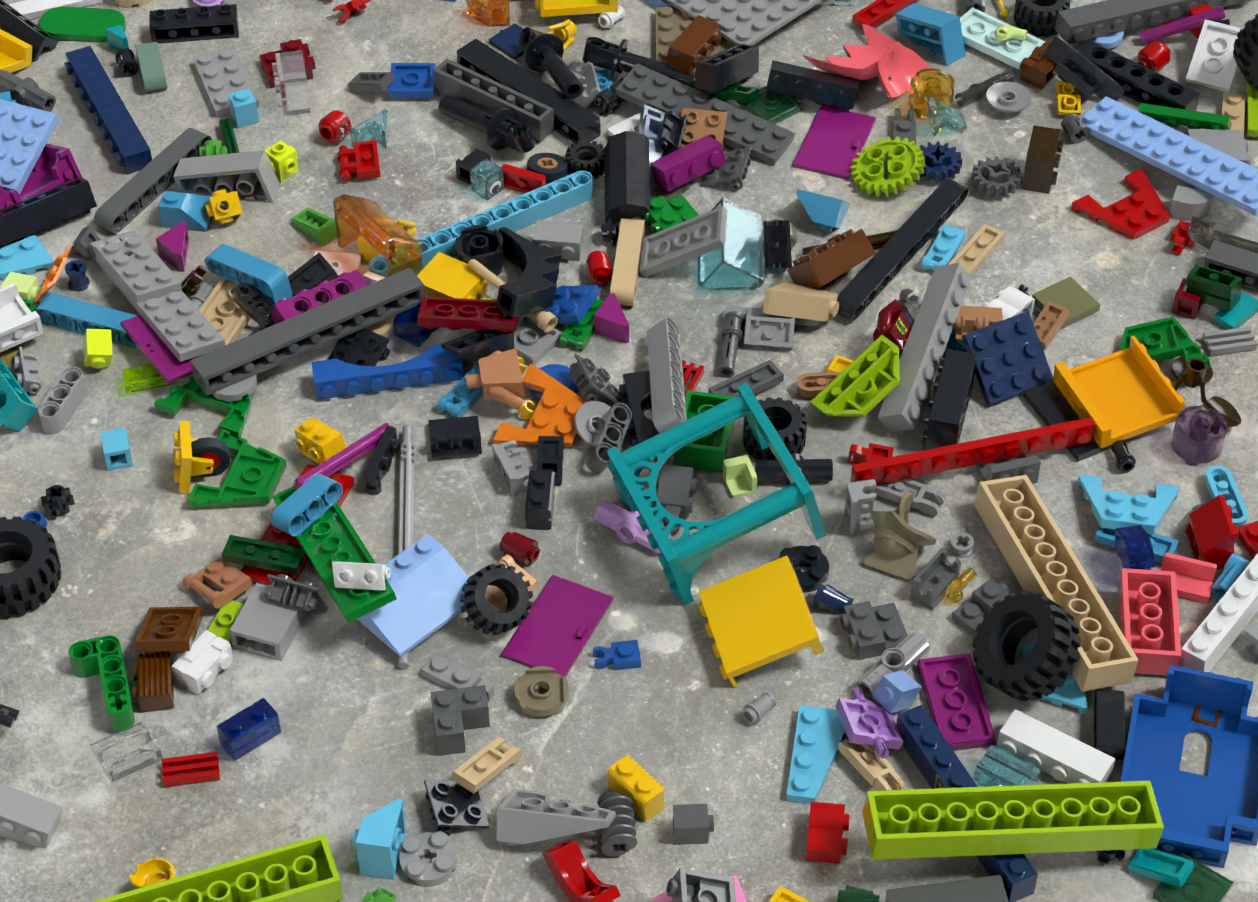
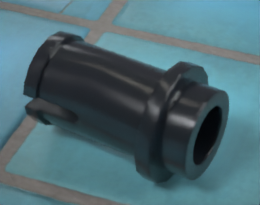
M1123 440L1114 442L1111 445V450L1116 458L1115 464L1117 469L1122 472L1133 470L1136 460L1130 454L1126 442H1123Z

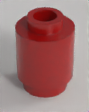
M600 250L591 252L586 260L589 280L595 285L607 284L613 275L609 257Z

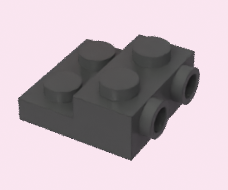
M989 579L972 592V598L953 611L952 619L973 637H976L978 633L976 632L978 623L981 624L984 620L982 616L987 610L990 611L993 608L992 605L996 601L1005 600L1004 596L1010 594L1008 587L1003 582L996 583L993 579Z
M870 601L846 605L844 606L843 614H840L842 629L847 630L849 634V647L852 651L855 650L858 660L882 656L886 649L895 648L908 636L895 603L872 607Z
M679 868L674 877L669 879L666 887V894L672 897V902H736L734 878Z

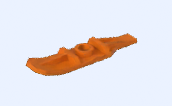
M70 244L50 266L49 272L41 284V291L34 298L35 303L43 300L56 283L72 248Z

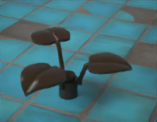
M1184 355L1174 361L1171 371L1179 379L1173 387L1175 391L1178 390L1183 382L1190 388L1200 386L1201 402L1203 404L1199 406L1197 414L1202 422L1215 428L1235 427L1241 424V417L1230 402L1218 396H1213L1209 400L1206 399L1205 384L1213 377L1212 367L1207 368V364L1199 358H1191L1186 364Z

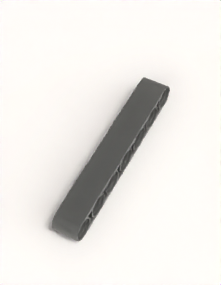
M193 128L186 129L97 209L94 215V223L108 231L119 233L175 182L173 176L180 159L199 157V147H204V141L212 140L211 137Z

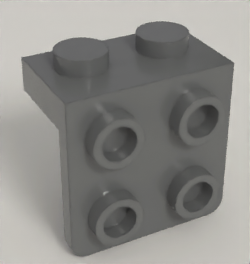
M1023 455L978 464L976 467L983 481L1027 475L1031 483L1034 484L1038 482L1041 462L1037 455L1030 457Z

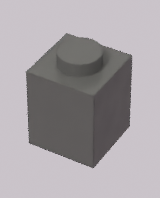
M707 804L673 805L674 845L708 844L709 832H714L713 815H708Z

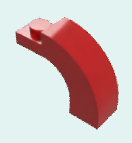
M565 840L542 853L556 882L570 902H614L613 900L621 896L616 885L605 884L595 876L588 866L576 840Z

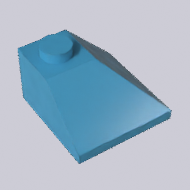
M797 189V196L812 222L819 224V229L832 231V227L840 228L850 203L841 199Z
M164 191L158 205L161 226L173 228L181 222H186L188 230L207 232L212 217H208L205 204L208 203V198L211 196Z

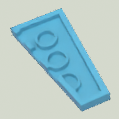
M35 235L0 249V279L4 281L10 272H25L26 275L35 274L36 269L47 267V270H49L54 260Z
M799 705L786 801L811 804V801L816 802L827 778L829 768L836 758L839 742L843 741L846 736V731L836 709Z

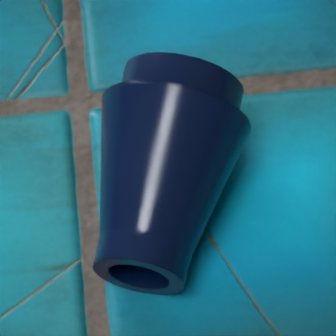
M819 584L813 604L818 605L819 609L843 612L844 606L851 605L854 599L846 596L829 584L826 586Z

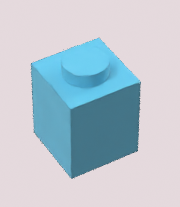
M249 88L228 94L231 116L237 128L259 122L256 100Z
M126 427L100 432L107 470L133 466Z

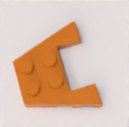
M529 364L522 379L523 387L542 392L543 395L526 429L501 422L493 438V444L497 443L498 445L513 440L517 443L516 447H525L526 444L538 445V436H564V448H573L579 435L574 422L575 414L578 408L587 401L535 365Z

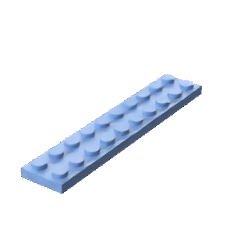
M1107 96L1080 118L1081 124L1089 129L1090 135L1254 216L1258 215V169Z

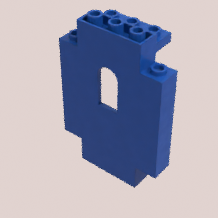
M1170 665L1165 679L1162 699L1151 695L1135 693L1119 782L1151 781L1164 826L1157 848L1153 849L1189 859L1193 862L1224 868L1230 841L1257 845L1258 717L1247 716L1253 681ZM1195 706H1201L1198 717L1211 722L1215 721L1218 710H1222L1217 728L1191 721ZM1191 732L1203 733L1211 741L1207 776L1180 771L1184 738Z

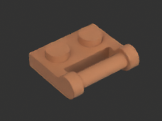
M220 557L210 562L197 573L187 574L182 582L185 588L190 591H196L208 599L209 604L217 609L223 607L253 586L249 576L228 562L222 561ZM205 582L208 583L209 585H211L212 587H214V588L217 589L218 591H213L212 589H210L209 587H207L204 583H205Z

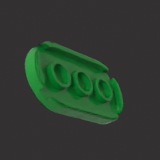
M57 7L45 12L39 20L40 28L57 40L108 42L107 28L121 25L124 32L126 30L125 17L122 13L113 9Z

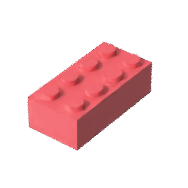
M1122 568L1118 584L1119 627L1139 660L1135 673L1167 675L1169 666L1179 667L1181 659L1176 572Z

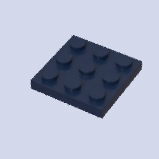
M1029 311L961 336L967 352L977 354L975 374L987 405L1024 392L1026 389L1054 379Z

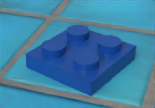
M391 63L390 72L393 73L395 80L389 85V98H433V70L436 68L435 63Z
M584 284L557 287L553 307L543 309L542 311H549L558 318L557 324L580 323L600 294V290L597 285Z

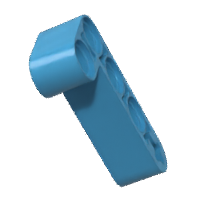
M226 244L220 245L204 259L206 267L213 274L238 285L241 283L253 285L274 305L280 299L293 297L287 274L282 268Z

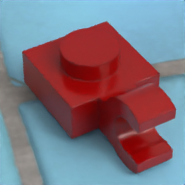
M352 0L346 4L333 8V12L341 10L343 17L338 19V22H343L349 18L352 10L356 14L366 9L365 4L372 0Z
M1180 220L1171 235L1170 240L1175 243L1171 252L1181 255L1185 246L1193 248L1201 235L1202 227Z
M869 443L868 448L852 444L850 445L847 463L853 465L892 457L894 447Z

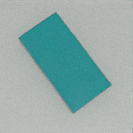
M1243 291L1239 302L1233 310H1219L1214 315L1213 322L1226 330L1239 328L1258 312V300Z
M1138 849L1128 863V869L1131 873L1181 888L1194 869V864L1192 860L1159 850Z

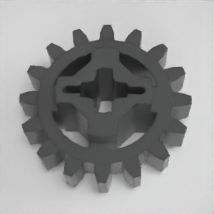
M995 156L994 160H991L989 157H986V162L979 160L978 165L973 166L971 181H973V187H979V193L986 191V196L994 194L995 198H998L999 194H1002L1004 197H1007L1008 192L1014 194L1015 190L1020 188L1022 173H1020V167H1015L1014 161L1008 163L1007 158L1000 160L998 156Z

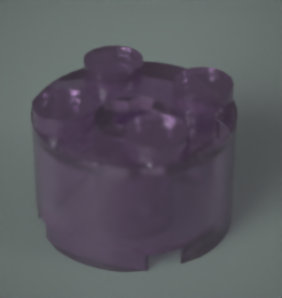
M1191 406L1183 409L1178 414L1172 435L1171 445L1174 452L1190 466L1208 463L1220 457L1226 435V420L1216 410H1202V406Z

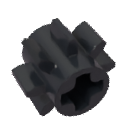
M53 485L45 489L46 496L41 497V502L46 514L51 513L59 517L70 512L69 505H74L75 502L69 487L64 488L61 485Z

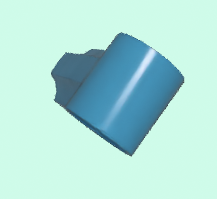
M1235 553L1230 556L1225 564L1223 573L1211 589V593L1215 596L1216 600H1221L1251 561Z

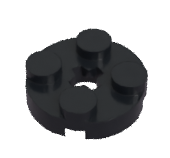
M816 545L784 548L780 552L779 558L788 556L803 593L818 590L819 584L825 580L827 581L829 562L820 547ZM798 567H807V571L802 572Z

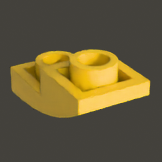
M1056 81L1055 91L1058 115L1074 113L1081 116V95L1075 91V87L1069 82Z

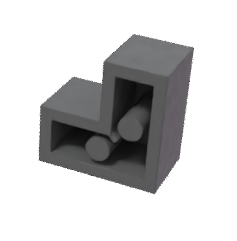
M485 685L430 692L438 756L466 753L464 730L490 727Z

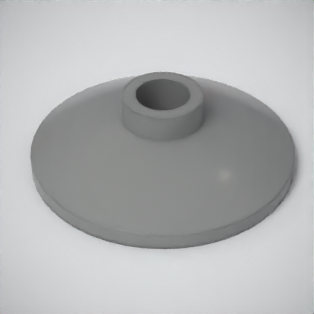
M999 82L989 87L986 93V100L994 109L1012 113L1027 108L1031 101V94L1021 84Z
M599 401L584 403L575 414L576 430L579 436L589 445L592 443L602 416L611 408Z

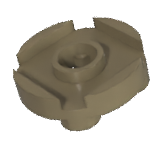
M548 666L532 667L525 671V675L520 679L518 677L515 681V702L520 707L521 713L526 716L560 714L568 701V681L564 675L562 678L561 675L557 674L554 668ZM539 688H544V691L547 693L537 694L535 692H538Z

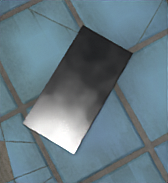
M1053 379L1024 390L1023 397L1048 426L1080 420ZM1093 438L1092 442L1066 448L1077 461H1081L1110 449L1111 445L1100 448Z

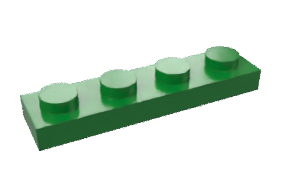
M1140 103L1138 112L1171 127L1182 125L1187 126L1189 129L1231 130L1232 126L1230 116L1144 103Z

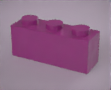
M707 135L651 162L650 166L655 184L667 191H671L725 164L726 160L722 143Z

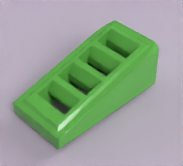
M307 207L290 219L292 224L324 246L340 236V230L335 219Z

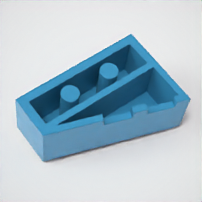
M916 3L896 13L899 34L915 45H922L927 48L928 54L931 56L937 55L943 59L942 63L949 66L966 56L960 16Z

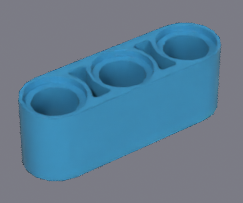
M320 473L315 474L273 511L271 524L289 535L298 536L340 499L343 491L342 485Z

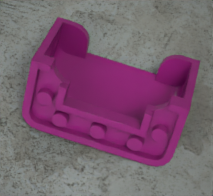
M46 144L20 194H17L16 190L5 191L0 185V209L82 177L70 149Z

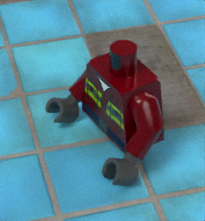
M908 288L901 290L899 300H893L878 313L877 327L873 333L874 341L883 335L898 346L899 360L914 324V319L904 304L914 305L919 299L916 295H912L908 299V296L913 292V290Z

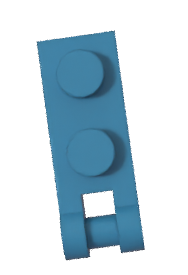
M475 364L466 375L480 373L479 365ZM464 376L445 397L443 396L439 399L437 409L444 413H451V416L454 418L463 417L484 394L483 388L468 390L466 376Z

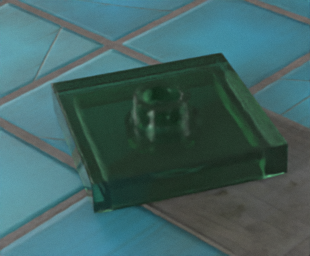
M766 86L758 90V97L749 104H740L749 113L773 124H777L801 112L803 104L792 98L791 95L772 94L769 90H766Z

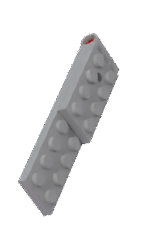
M134 230L88 244L91 258L103 269L180 362L207 354L225 346L224 338L184 294L179 279Z

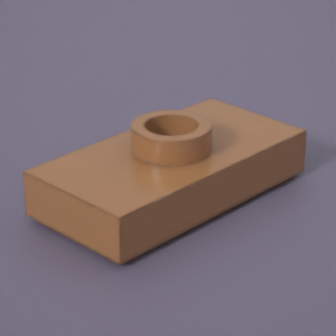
M1050 301L1046 303L1033 322L1041 346L1045 350L1070 315L1069 309Z

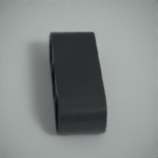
M1096 689L1094 697V748L1115 758V760L1124 759L1125 693L1124 691Z

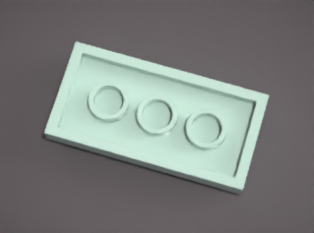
M973 7L960 18L964 44L1019 70L1022 60L1025 57L1029 58L1037 46L1041 47L1045 43V41L1028 33L1025 41L1014 38L1007 41H999L995 38L996 29L1009 24Z

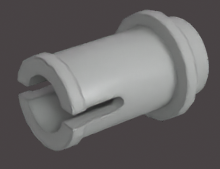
M764 692L753 703L746 704L742 711L744 720L749 724L759 723L762 720V716L776 706L775 698L769 692Z

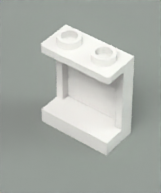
M15 283L0 288V352H3L44 334L40 316L36 311L31 312L19 296Z

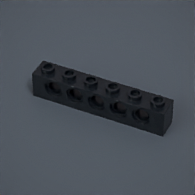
M1088 39L1076 48L1078 52L1124 87V96L1144 104L1192 111L1197 110L1199 92Z

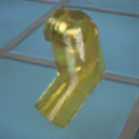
M967 566L948 585L945 590L946 597L950 598L954 603L962 600V590L977 576V573L970 566Z

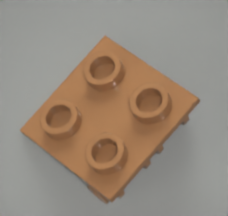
M682 108L681 117L687 115L680 148L707 135L721 142L723 148L727 112Z
M961 305L954 324L956 340H963L962 335L1002 321V308Z

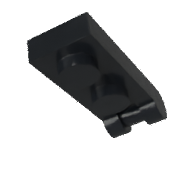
M386 426L365 470L366 490L370 495H378L382 491L381 480L385 472L390 470L393 455L399 451L400 439H397V431L394 427Z

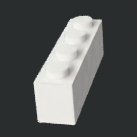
M1016 709L999 732L998 749L1002 750L1006 755L1013 756L1027 763L1032 768L1051 775L1058 781H1063L1067 784L1107 782L1112 775L1115 758Z

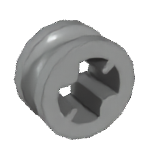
M967 533L955 534L951 539V552L960 558L970 557L974 552V538Z

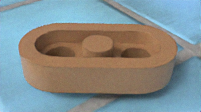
M804 373L797 379L796 390L803 397H816L840 373Z

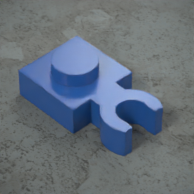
M638 640L612 642L611 649L601 646L593 648V658L602 657L601 659H594L595 669H604L613 664L614 670L641 668Z

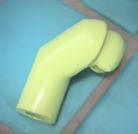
M1005 25L996 29L995 38L999 41H1007L1013 38L1025 41L1028 31Z

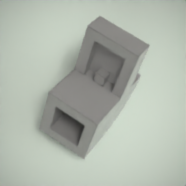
M1177 185L1171 203L1170 217L1183 221L1201 220L1210 213L1214 195L1198 187L1192 189Z

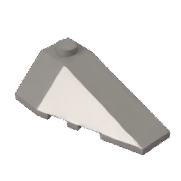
M513 789L497 808V841L506 842L510 846H519L603 829L610 826L616 817V812L588 804L575 807L571 805V800L562 798L559 801L549 800V794Z

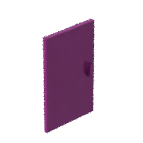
M821 105L792 166L849 180L852 172L850 168L853 165L852 159L857 158V152H862V147L866 144L876 122V117Z
M141 315L121 321V325L127 331V334L167 384L193 375L190 360L197 357L180 362Z
M552 575L529 610L530 614L520 624L501 656L530 668L536 666L554 668L557 674L561 675L562 678L564 675L566 678L613 602V597Z

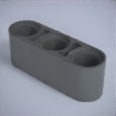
M614 404L600 420L585 460L588 469L594 473H601L608 467L606 462L610 461L607 450L615 446L618 451L620 450L632 418L631 410L626 404Z

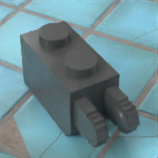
M664 464L657 492V498L665 510L683 520L687 519L688 513L693 512L694 498L691 497V493L696 494L698 479L693 478V468ZM664 520V526L666 527L670 523L668 520ZM680 527L674 528L670 534L676 535Z

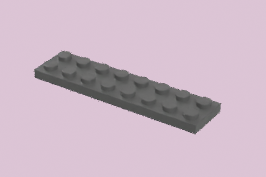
M638 63L616 88L615 95L640 107L648 105L665 112V114L668 111H674L680 118L682 108L727 112L723 143L734 149L751 147L750 156L773 166L794 140V132Z

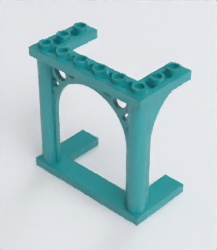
M747 383L737 386L739 395L619 453L616 446L607 450L610 461L606 462L612 476H614L612 479L618 491H620L618 494L624 506L629 505L633 513L638 511L640 516L636 518L641 529L649 531L650 534L647 535V539L652 549L658 548L660 551L657 557L663 567L669 587L675 598L680 596L684 605L694 601L691 594V584L695 573L702 563L722 546L801 507L805 521L815 538L818 540L826 536L812 488ZM747 416L751 432L761 449L764 450L770 447L791 482L790 485L727 516L704 522L687 521L675 517L660 504L656 494L658 474L671 455L680 448ZM658 458L657 462L652 464L653 460ZM643 469L651 471L648 477H639ZM648 484L649 488L644 490L642 485ZM664 520H668L670 522L666 527L662 522ZM683 527V533L678 539H670V533L674 528ZM692 529H697V530H698L697 532H691L692 535H690V530H692Z

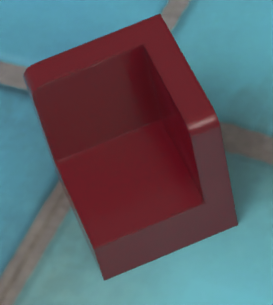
M1183 278L1175 295L1172 313L1195 319L1202 305L1200 304L1201 296L1185 292L1186 279Z

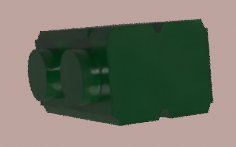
M1195 265L1186 277V292L1201 296L1200 304L1217 307L1220 311H1232L1241 298L1242 278Z

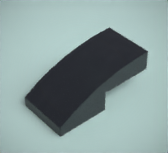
M538 436L537 470L555 472V484L562 485L564 436Z

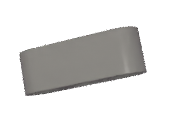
M68 367L64 369L40 404L38 413L42 430L45 433L57 434L61 432L85 396L86 386L80 368Z

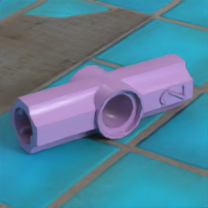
M608 500L600 502L594 513V520L615 530L618 537L625 543L632 544L636 541L653 550L647 539V535L650 534L649 531H643L636 517L640 516L638 511L634 513L632 511L628 512ZM658 548L655 549V550H653L654 552H656V553H658V554L660 553V551H659Z

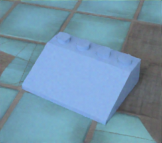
M429 534L385 564L386 567L391 569V575L386 580L392 587L397 600L357 618L400 657L462 612L460 607L464 606V602H460V596L464 594L462 587L468 583L466 580L469 577L448 551Z

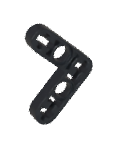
M249 283L237 285L233 297L235 303L260 325L251 334L275 325L271 318L274 304ZM241 293L244 294V295L248 293V294H249V297H248V296L242 297V296H241ZM265 307L269 313L261 315L257 313L256 308Z

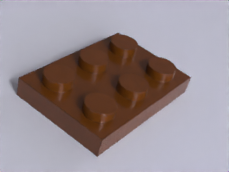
M149 607L135 639V652L155 654L159 651H171L172 653L180 654L190 651L203 618V607Z

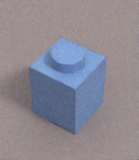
M903 670L883 675L872 698L892 714L911 708L922 686Z

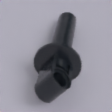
M529 27L524 28L519 36V44L525 49L524 60L527 66L536 72L546 71L567 98L575 99L579 97L583 92V84L562 60L564 53L562 41L554 34H544Z
M588 37L586 39L582 61L584 63L589 61L594 66L610 70L611 79L616 80L622 71L629 73L638 63L687 86L694 81V72L687 74L666 65V63L627 52L628 40L623 39L620 45L604 41L598 37Z
M450 95L444 96L439 102L438 109L441 114L486 133L487 144L495 150L510 147L520 153H527L535 146V140L528 125L518 121L516 113L509 108H502L495 114H492Z

